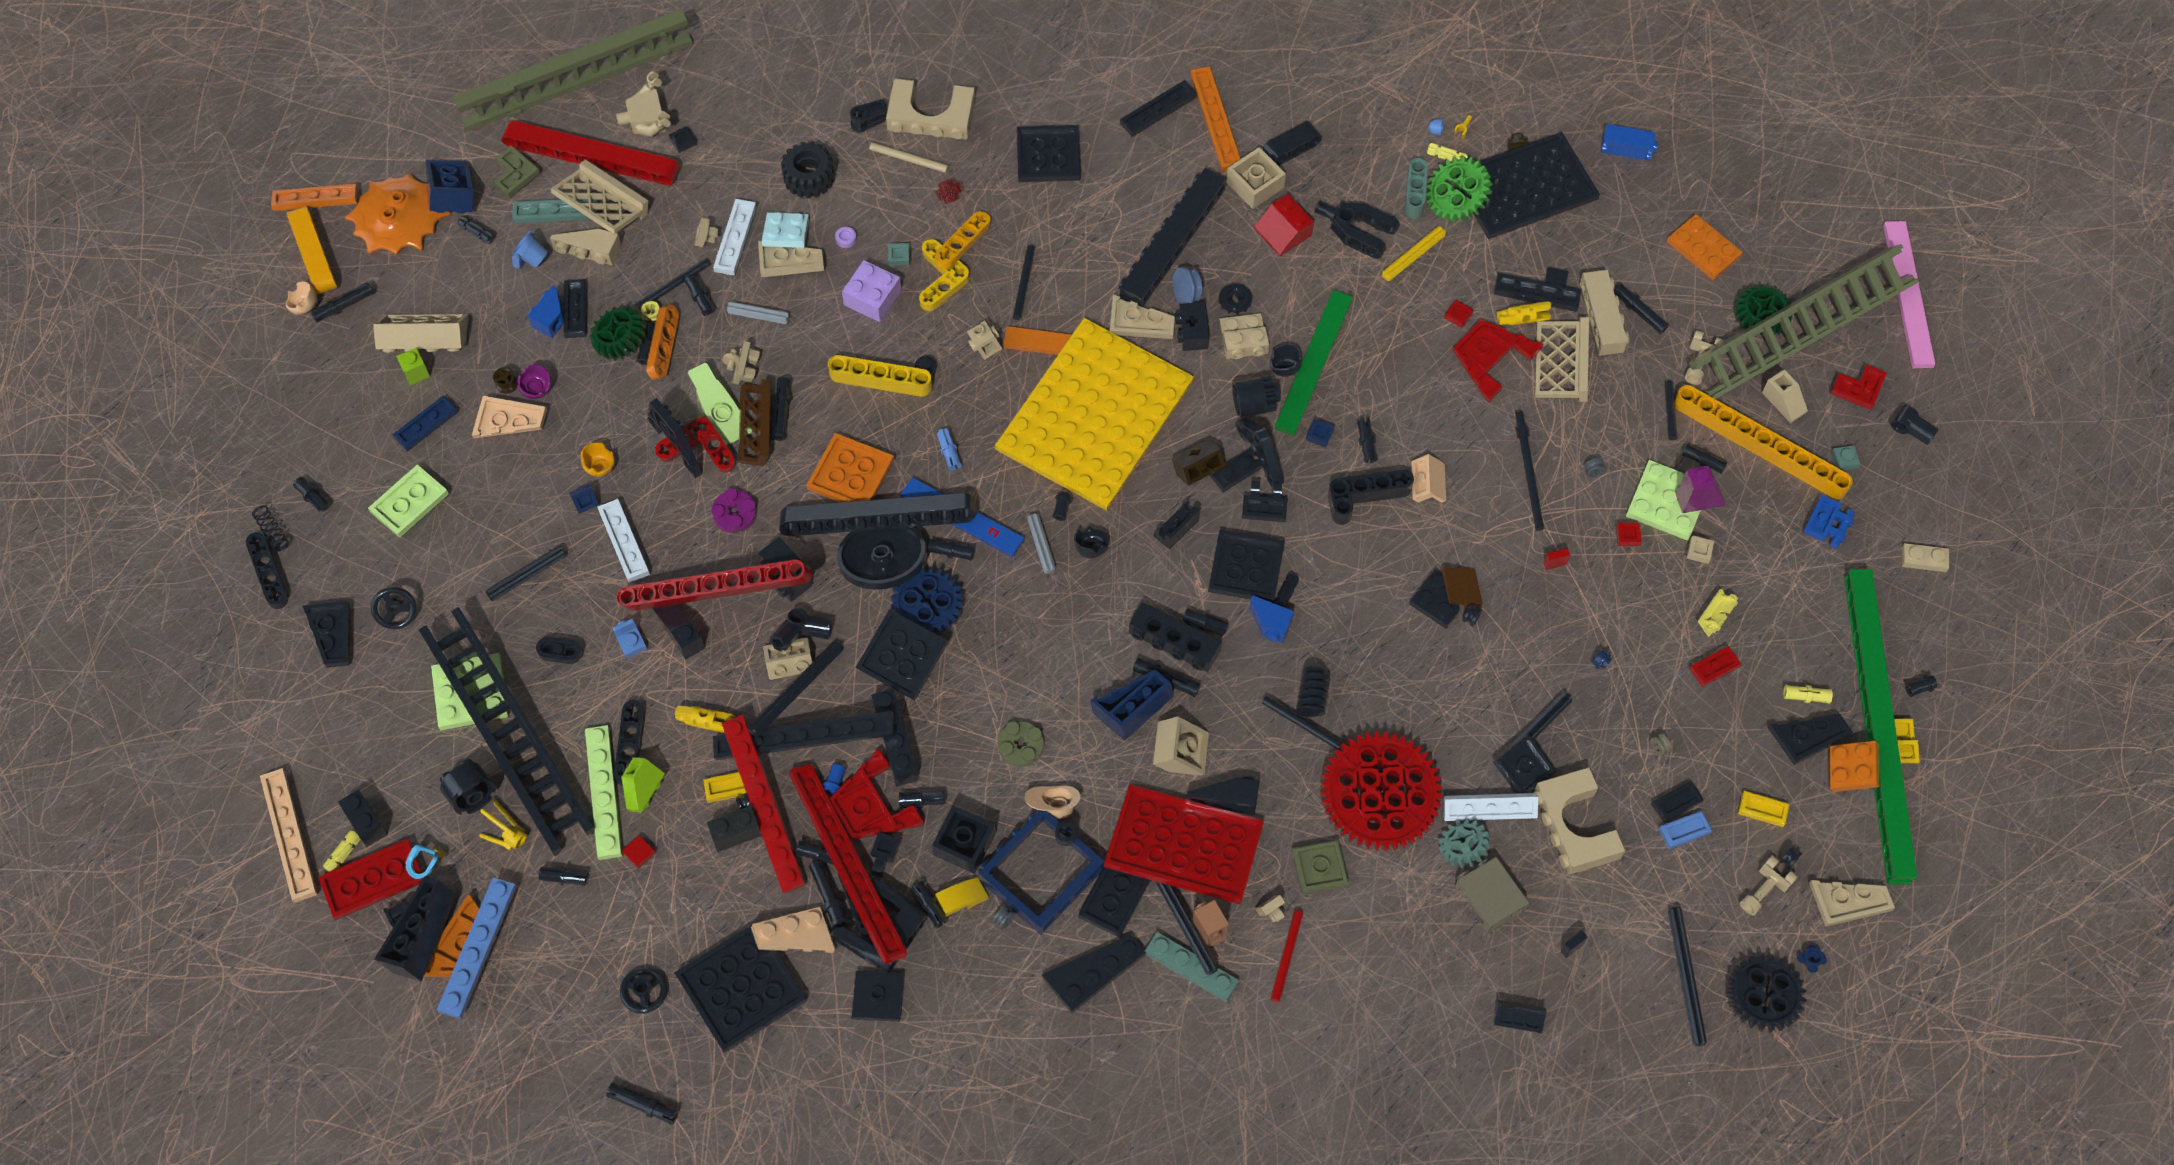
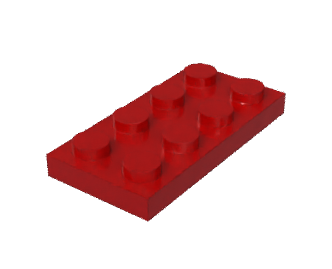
M409 839L318 877L335 921L416 887L421 883L423 878L416 879L411 877L406 869V861L412 850ZM415 857V859L413 860V869L416 873L422 874L417 858Z

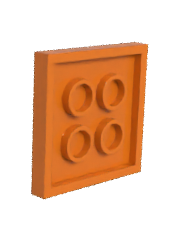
M835 433L806 485L807 490L840 503L873 500L894 461V455Z

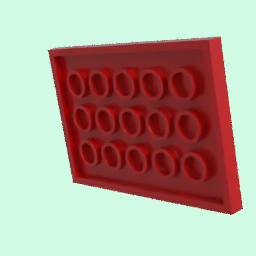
M1129 784L1104 867L1241 905L1264 820Z

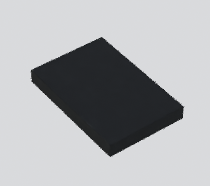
M1104 867L1078 914V918L1121 938L1151 880Z

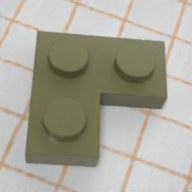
M510 146L496 157L497 163L507 172L494 181V185L505 196L510 198L538 176L540 172L535 165Z

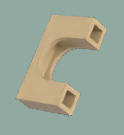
M894 79L886 116L887 130L916 135L924 134L935 137L968 139L975 103L974 87L954 85L949 108L940 115L925 116L919 114L913 108L915 97L914 81Z
M1590 768L1539 782L1533 792L1538 795V805H1540L1543 812V823L1551 831V842L1554 847L1558 848L1560 853V864L1563 868H1566L1569 875L1619 860L1625 852L1616 830L1587 838L1575 835L1564 824L1562 818L1563 808L1571 803L1594 797L1598 789Z

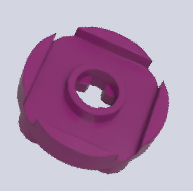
M727 489L716 498L712 505L711 513L716 526L722 531L734 533V531L741 530L742 532L754 523L756 519V506L753 499L747 493L736 491L735 489ZM738 508V514L729 515L730 509Z

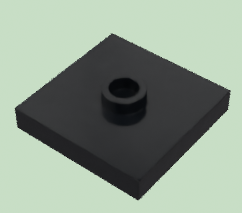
M1530 734L1525 735L1493 761L1516 794L1530 793L1535 789L1537 783L1545 781L1556 772Z
M856 971L852 1020L900 1022L904 973Z

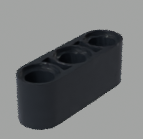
M1306 121L1271 139L1262 147V150L1280 166L1317 146L1321 142L1322 136L1310 121Z

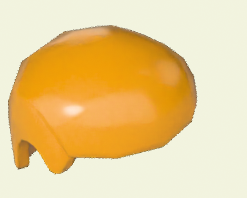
M592 442L584 446L581 451L583 469L593 477L605 476L615 466L613 452L607 450L603 443Z

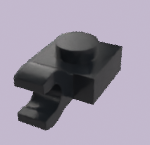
M878 832L871 850V857L876 858L872 867V875L882 877L886 861L894 862L901 844L900 838Z

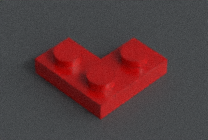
M1866 365L1859 381L1839 373L1830 394L1872 410L1887 372Z

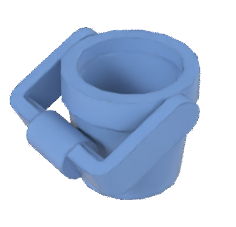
M528 231L512 253L513 267L521 269L525 262L533 267H537L546 256L548 251L535 240L533 232Z

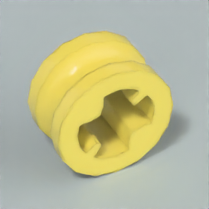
M648 301L641 307L643 319L648 323L656 322L660 308L656 302Z

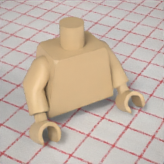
M650 72L647 75L648 82L635 95L626 100L628 111L616 114L619 126L631 123L634 134L652 137L656 133L667 132L666 127L670 126V121L668 120L670 115L661 110L657 90L654 89V86L659 87L662 84L661 79L658 78L659 74Z

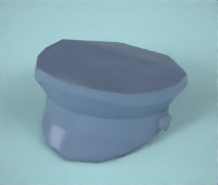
M1177 268L1172 278L1173 291L1179 304L1199 302L1202 295V281L1199 273L1195 268Z

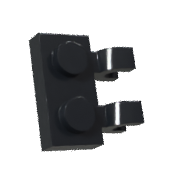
M1251 481L1250 496L1244 495L1242 519L1286 522L1288 499L1281 498L1282 483H1273L1272 497L1259 496L1260 481Z

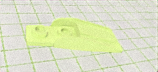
M707 363L689 370L688 375L697 389V397L706 418L710 420L726 446L739 440L740 410L719 380H716ZM749 428L744 434L747 436L752 433V430Z

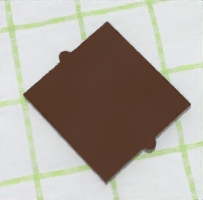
M1460 566L1457 568L1443 567L1441 569L1449 604L1463 605L1464 607L1472 604L1475 606L1483 604L1475 569H1464Z

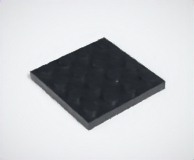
M752 925L674 972L723 1053L807 1002L806 997L775 950L758 949L751 929Z

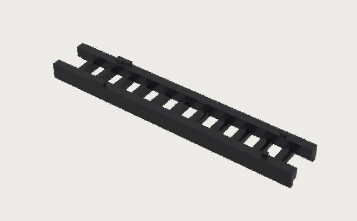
M457 607L451 612L459 624L460 630L447 635L439 642H436L427 625L418 630L555 857L559 855L558 852L562 851L554 836L578 822L586 835L594 834L595 830L460 607ZM467 638L472 647L447 660L443 650ZM477 655L483 665L458 678L453 668ZM488 673L494 683L469 696L464 687ZM500 692L505 702L480 715L475 705ZM511 710L516 720L491 733L486 723ZM522 728L527 738L502 751L497 741ZM533 747L539 757L514 771L509 760ZM545 766L550 776L525 789L520 780ZM556 785L561 795L537 808L532 798ZM568 804L573 813L548 827L543 817Z

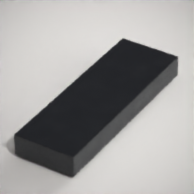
M586 279L564 281L565 338L586 337Z

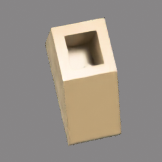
M1785 369L1767 381L1762 392L1763 395L1790 424L1807 413L1808 410L1800 386Z

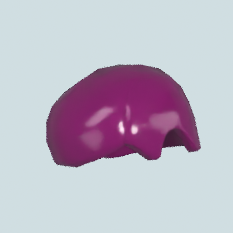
M528 365L518 376L519 391L523 396L530 399L544 397L551 387L550 373L541 365Z

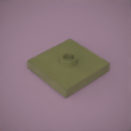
M1338 840L1292 848L1302 895L1348 887L1349 882Z

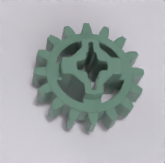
M1465 819L1464 824L1457 820L1456 826L1453 827L1449 824V831L1441 832L1444 838L1439 839V850L1445 861H1450L1452 866L1459 863L1460 867L1464 868L1465 863H1469L1470 867H1473V861L1482 862L1480 856H1487L1486 849L1491 848L1488 832H1486L1483 825L1479 826L1476 820L1472 824H1470L1468 819Z

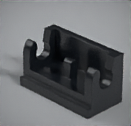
M1187 500L1153 534L1169 550L1199 521L1200 509L1196 506L1190 509Z

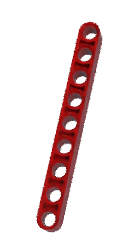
M509 121L501 138L504 145L512 146L514 149L576 164L587 160L601 170L667 186L673 184L680 168L679 163L671 158L518 121Z
M789 560L627 586L618 591L616 599L619 605L632 611L803 585L811 580L813 573L812 569L799 560ZM802 567L801 574L796 577L797 570ZM780 571V577L775 580L776 573ZM759 574V580L754 583L755 576ZM738 578L737 584L732 586L733 581ZM717 581L716 587L712 590V584ZM696 585L694 592L690 593L692 586ZM675 588L674 594L670 596V591ZM654 592L653 597L649 600L650 593ZM633 595L632 601L628 603L629 597Z

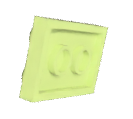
M416 465L368 509L400 538L449 493L447 489L419 465Z

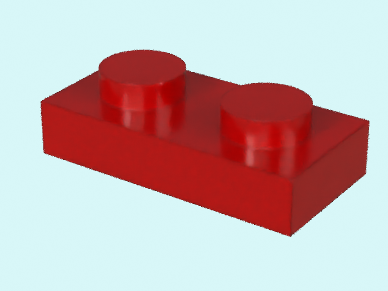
M1727 646L1691 665L1689 670L1701 687H1704L1738 669L1741 663L1730 647Z

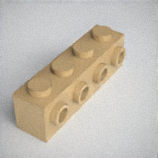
M1608 270L1583 273L1579 285L1582 290L1598 356L1624 353L1625 347L1629 343V335L1623 327L1624 316L1618 309L1619 298L1614 294L1613 278H1610Z

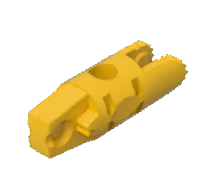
M1545 301L1519 305L1497 311V321L1500 325H1519L1550 320L1551 314L1541 311L1549 310L1551 302Z
M678 705L675 711L676 720L685 722L686 725L725 733L722 722L736 717L734 714L697 706L687 707Z

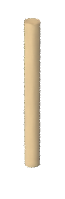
M873 142L870 144L869 150L944 173H947L949 165Z

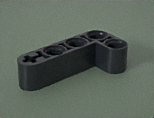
M1397 470L1332 480L1328 491V501L1333 521L1339 525L1350 522L1353 504L1407 497L1412 491L1414 483L1413 474L1407 470ZM1377 485H1383L1385 488H1380ZM1359 487V488H1363L1364 490H1363V491H1359V490H1357L1356 488ZM1335 490H1340L1343 493H1336ZM1343 509V510H1346L1347 512H1346V513H1342V512H1339L1338 510Z

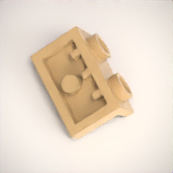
M808 637L795 640L786 651L782 650L780 652L774 649L772 644L763 646L770 680L801 674L812 663Z

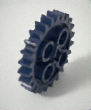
M922 567L920 573L899 585L900 588L893 587V593L896 595L891 596V601L894 602L891 604V610L933 633L937 631L939 635H942V628L949 631V623L956 625L955 617H961V611L958 609H963V603L960 602L963 600V594H959L961 587L955 586L956 579L949 581V573L942 576L941 569L937 573H933L932 567H930L928 572H925ZM927 585L934 586L932 590L924 589V587ZM915 588H918V589L920 590L921 594H919V593H918L916 590H914V589H915ZM909 598L917 599L914 603L906 602ZM941 601L948 602L944 607L937 605ZM933 610H935V612L938 613L940 616H936L933 613ZM923 614L930 615L929 619L926 620L919 617Z

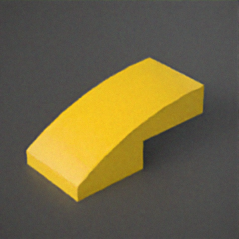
M1894 719L1901 764L1920 763L1918 740H1915L1913 719Z
M979 878L958 883L935 894L946 917L965 907L969 909L989 899Z

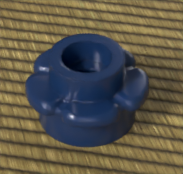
M1604 649L1600 651L1592 661L1596 669H1599V667L1604 669L1612 660L1609 657L1611 652H1607Z

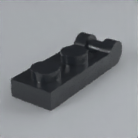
M1253 445L1249 450L1227 462L1225 468L1210 475L1222 492L1227 491L1263 468L1260 458L1256 462L1252 459L1255 456L1259 458L1256 447Z

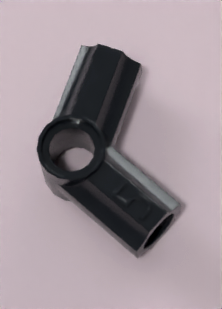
M792 609L789 611L786 621L770 636V643L774 649L781 652L782 650L786 651L796 639L802 638L805 635L829 639L832 621L808 616L802 609Z

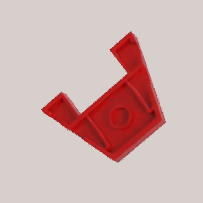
M1480 320L1454 346L1453 352L1485 400L1490 402L1502 390V385L1492 379L1487 373L1512 348L1531 361L1543 349L1544 344L1539 341L1535 343L1527 340L1526 336L1514 335L1506 332L1507 329Z
M880 749L876 750L867 763H864L859 768V771L851 779H848L829 799L851 840L876 836L878 832L886 834L924 825L914 805L891 816L872 785L870 779L890 769Z

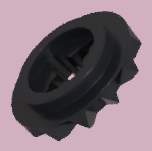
M1230 284L1220 291L1218 303H1220L1222 309L1227 310L1228 314L1231 312L1237 315L1240 312L1246 313L1252 304V294L1243 285ZM1233 294H1235L1238 300L1237 305L1232 301Z

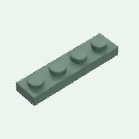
M561 199L513 202L512 220L514 224L592 220ZM576 199L579 203H588V199ZM591 199V203H598L597 199ZM591 209V211L597 213L598 209Z
M1156 932L1145 950L1146 955L1224 1002L1228 1001L1239 983L1238 979L1219 968L1212 975H1206L1194 953Z

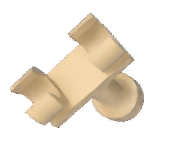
M1696 330L1689 348L1698 351V356L1723 343L1724 340L1717 337L1714 345L1701 341L1704 332ZM1702 367L1694 370L1689 368L1686 372L1685 380L1693 385L1701 384L1704 373L1701 370Z
M1773 855L1759 870L1767 880L1753 896L1746 895L1740 902L1742 909L1750 915H1756L1761 909V900L1775 885L1785 893L1798 878V875L1793 871L1785 878L1776 873L1773 869L1779 860Z

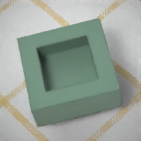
M909 243L888 244V266L909 265Z
M1855 446L1833 448L1831 454L1837 468L1842 471L1859 468L1860 461Z

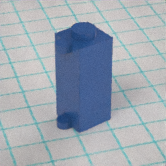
M1607 124L1603 134L1601 153L1650 161L1652 153H1656L1658 141H1655L1656 132Z

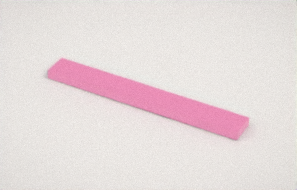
M1906 221L1885 222L1883 228L1887 247L1899 244L1903 246L1902 252L1891 258L1900 278L1902 279L1908 275H1913L1914 279L1917 278ZM1918 282L1897 294L1912 369L1933 368L1935 366V359Z

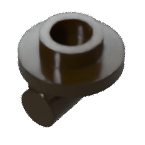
M1513 133L1510 138H1507L1508 151L1529 144L1528 137L1524 136V133Z

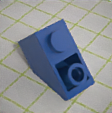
M554 285L544 292L539 303L531 308L528 315L531 327L550 338H553L564 325L561 301L557 288Z

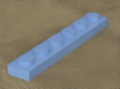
M492 878L438 1005L437 1011L439 1013L462 1019L516 890L514 883Z

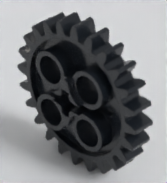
M1761 954L1758 957V961L1754 956H1751L1749 963L1743 960L1740 963L1741 967L1736 966L1734 968L1735 974L1731 973L1729 976L1732 982H1729L1726 988L1732 991L1728 992L1726 997L1733 999L1729 1007H1737L1734 1015L1742 1014L1741 1023L1749 1020L1751 1029L1757 1024L1759 1025L1760 1032L1767 1027L1768 1031L1772 1033L1775 1030V1026L1779 1031H1782L1784 1024L1789 1028L1793 1024L1792 1020L1797 1021L1800 1018L1798 1013L1801 1014L1804 1011L1801 1005H1804L1807 999L1801 996L1807 990L1799 988L1804 981L1796 980L1795 977L1798 975V971L1793 973L1789 971L1792 966L1791 964H1788L1786 967L1782 966V958L1776 963L1774 962L1773 955L1768 960H1765L1764 955ZM1767 974H1770V981H1769V983H1768V981H1767V979H1768V978H1767ZM1751 975L1757 976L1761 983L1753 982ZM1775 981L1782 982L1785 989L1778 988ZM1768 983L1767 995L1769 996V998L1765 1002L1766 992H1764L1763 990L1767 987ZM1748 998L1755 999L1758 1006H1752ZM1764 1003H1765V1012H1766V1013H1763V1012H1762ZM1772 1003L1778 1004L1781 1007L1782 1012L1776 1011L1773 1008Z

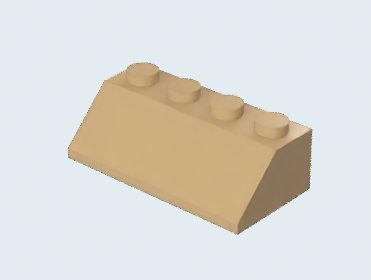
M384 314L373 324L376 349H383V352H394L396 349H404L407 352L414 348L425 349L427 352H435L446 348L450 352L459 351L466 344L469 314Z

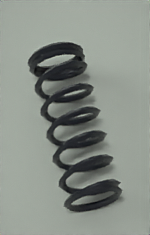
M262 505L255 508L252 516L260 526L261 531H264L263 534L267 537V541L270 542L272 549L276 552L286 549L289 541L285 538V534H280L282 529L277 528L278 523L274 522L275 518L270 517L271 512L268 511V506ZM260 508H266L265 512L258 516H255V513ZM269 513L267 517L259 519L261 516ZM273 519L271 522L263 524L266 520ZM276 524L274 528L266 530L271 525ZM280 530L277 534L270 536L274 531ZM283 536V538L274 541L277 537ZM286 541L283 546L275 547L278 543Z

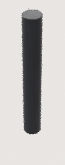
M1672 380L1665 381L1668 437L1669 440L1674 441L1677 440L1674 385Z

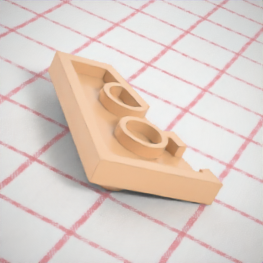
M483 396L472 437L482 438L542 430L547 409L544 406Z
M820 907L752 924L751 927L758 949L784 951L788 949H802L805 952L823 950L826 953H834L835 950Z

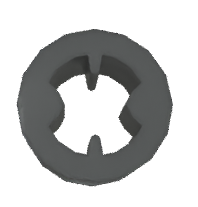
M1596 458L1585 463L1584 466L1588 470V477H1598L1606 472V467L1603 466V459Z
M1005 905L996 913L992 921L995 924L999 923V928L1004 929L1013 920L1015 912H1010L1009 907Z

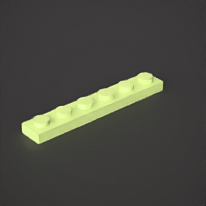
M606 725L585 729L597 857L599 860L622 857L609 727Z

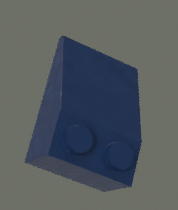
M425 160L429 211L444 213L446 211L459 214L472 212L473 186L468 161Z

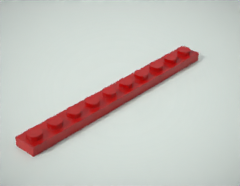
M812 764L790 769L789 777L883 964L906 958L907 951Z

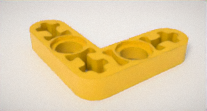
M934 239L926 240L922 244V254L943 275L919 295L920 306L926 311L936 309L969 281V270L959 260L948 269H941L936 266L935 253L942 245ZM956 273H958L959 275L963 274V277H956ZM942 284H947L950 286V289L947 291H941L939 290V286ZM926 298L929 299V300L932 299V302H930V301H926V302H925V299H926Z

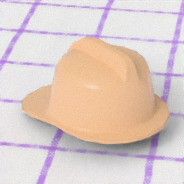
M1067 785L1039 786L1029 789L1025 793L1024 799L1032 808L1047 811L1056 820H1061L1073 813L1074 806L1079 803L1081 795L1077 789Z

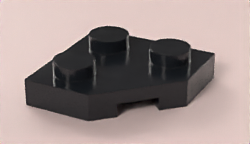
M1436 569L1409 604L1445 629L1449 627L1460 611L1459 605L1449 604L1443 574Z

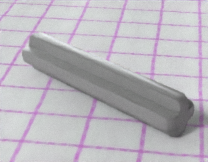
M730 301L727 306V313L781 324H787L789 320V313L785 311Z
M1037 513L1030 514L1027 517L1043 571L1045 574L1053 573L1056 570L1040 517Z

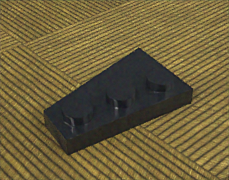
M1841 714L1814 717L1812 720L1805 721L1795 720L1780 725L1775 723L1770 724L1768 727L1793 765L1844 740L1853 733Z

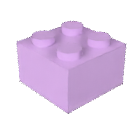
M863 260L842 291L844 306L881 322L901 292L900 277Z

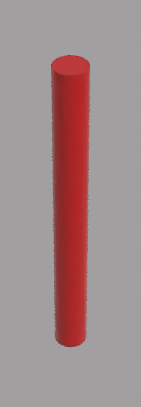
M1296 910L1293 914L1270 999L1273 1002H1280L1303 917V912Z

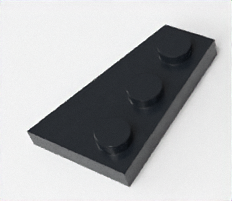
M348 601L302 605L326 668L349 666L350 604Z

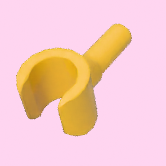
M1468 115L1463 124L1456 125L1454 135L1458 131H1462V139L1466 137L1467 126L1472 116Z

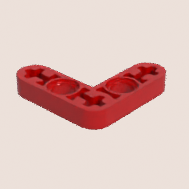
M699 417L684 426L683 432L690 436L688 443L691 448L701 443L716 467L723 473L731 472L735 468V458L708 418ZM703 424L706 426V431L699 430V425ZM693 429L694 433H695L696 436H697L696 438H694V436H693V434H692V432H691L690 430ZM667 437L661 440L655 447L656 455L664 462L672 461L681 455ZM712 440L720 442L719 447L715 450L708 448V444ZM666 447L669 449V454L665 455L662 448ZM719 454H723L725 459L728 460L729 465L725 466L722 464Z

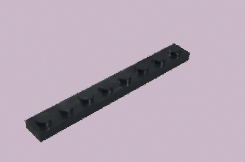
M892 711L767 728L758 737L753 735L752 737L758 753L766 754L895 736L894 716ZM726 735L713 736L714 759L734 758Z

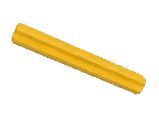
M1441 226L1436 227L1384 269L1382 277L1386 281L1392 280L1445 237V229Z

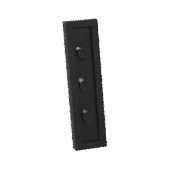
M1183 80L1121 118L1120 125L1131 137H1134L1196 99L1197 93Z
M1498 273L1494 295L1531 303L1550 301L1551 307L1577 312L1582 290Z

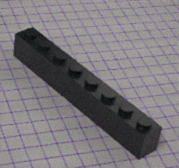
M1204 168L1201 174L1198 173L1195 176L1191 188L1185 190L1181 202L1176 203L1173 207L1172 215L1163 221L1160 232H1156L1151 239L1150 246L1143 249L1138 263H1134L1130 268L1128 277L1121 280L1118 287L1121 300L1129 303L1133 301L1138 303V306L1144 307L1224 193L1226 188L1225 177L1207 168Z

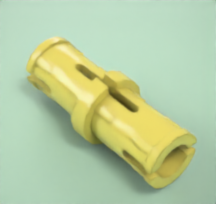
M1785 685L1783 689L1784 699L1802 700L1804 703L1812 701L1830 704L1832 702V689L1812 688L1811 685H1806L1805 687Z

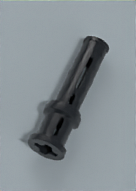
M823 861L811 863L809 869L824 902L823 910L830 918L831 929L847 927L851 923V919L845 914L843 909L844 903L837 897Z

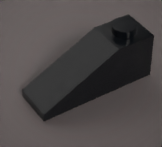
M678 604L652 608L685 660L705 649L701 636Z
M1248 776L1236 777L1188 791L1186 800L1227 811L1255 815L1260 781Z

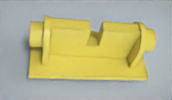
M1720 589L1698 620V623L1708 637L1721 629L1722 624L1727 618L1726 613L1730 614L1738 604V597L1736 595L1730 594L1726 596L1724 591Z

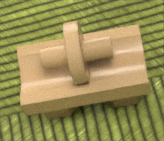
M743 342L738 355H736L737 351L734 349L730 353L723 355L722 361L727 365V370L733 371V368L736 367L732 381L734 384L738 385L741 380L752 382L756 369L745 365L746 362L756 365L760 352L749 348L750 342Z

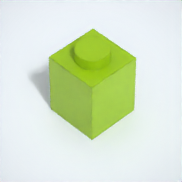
M417 348L396 356L410 385L430 377Z

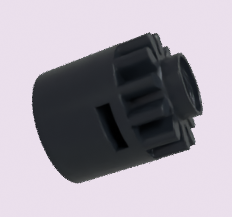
M1271 375L1232 382L1233 401L1239 418L1277 411V402L1281 401L1278 383H1273Z

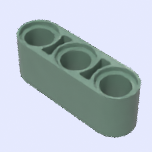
M1422 158L1412 159L1407 173L1404 211L1406 216L1411 219L1420 218L1425 205L1428 164Z

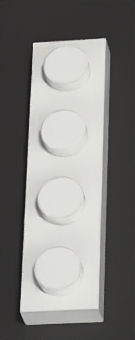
M735 199L713 266L714 272L735 276L756 211V202Z
M616 499L598 506V511L628 582L630 583L650 575L619 500Z
M1535 793L1444 796L1443 818L1445 821L1538 818V795Z

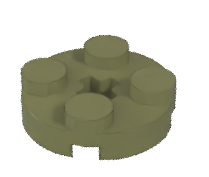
M1009 722L998 737L999 753L1003 760L1011 766L1026 767L1028 764L1039 760L1043 753L1044 741L1041 730L1028 722ZM1024 740L1027 746H1022L1021 749H1018L1015 742Z

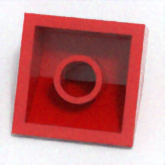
M1287 194L1271 204L1255 224L1254 229L1281 256L1312 236L1314 221Z

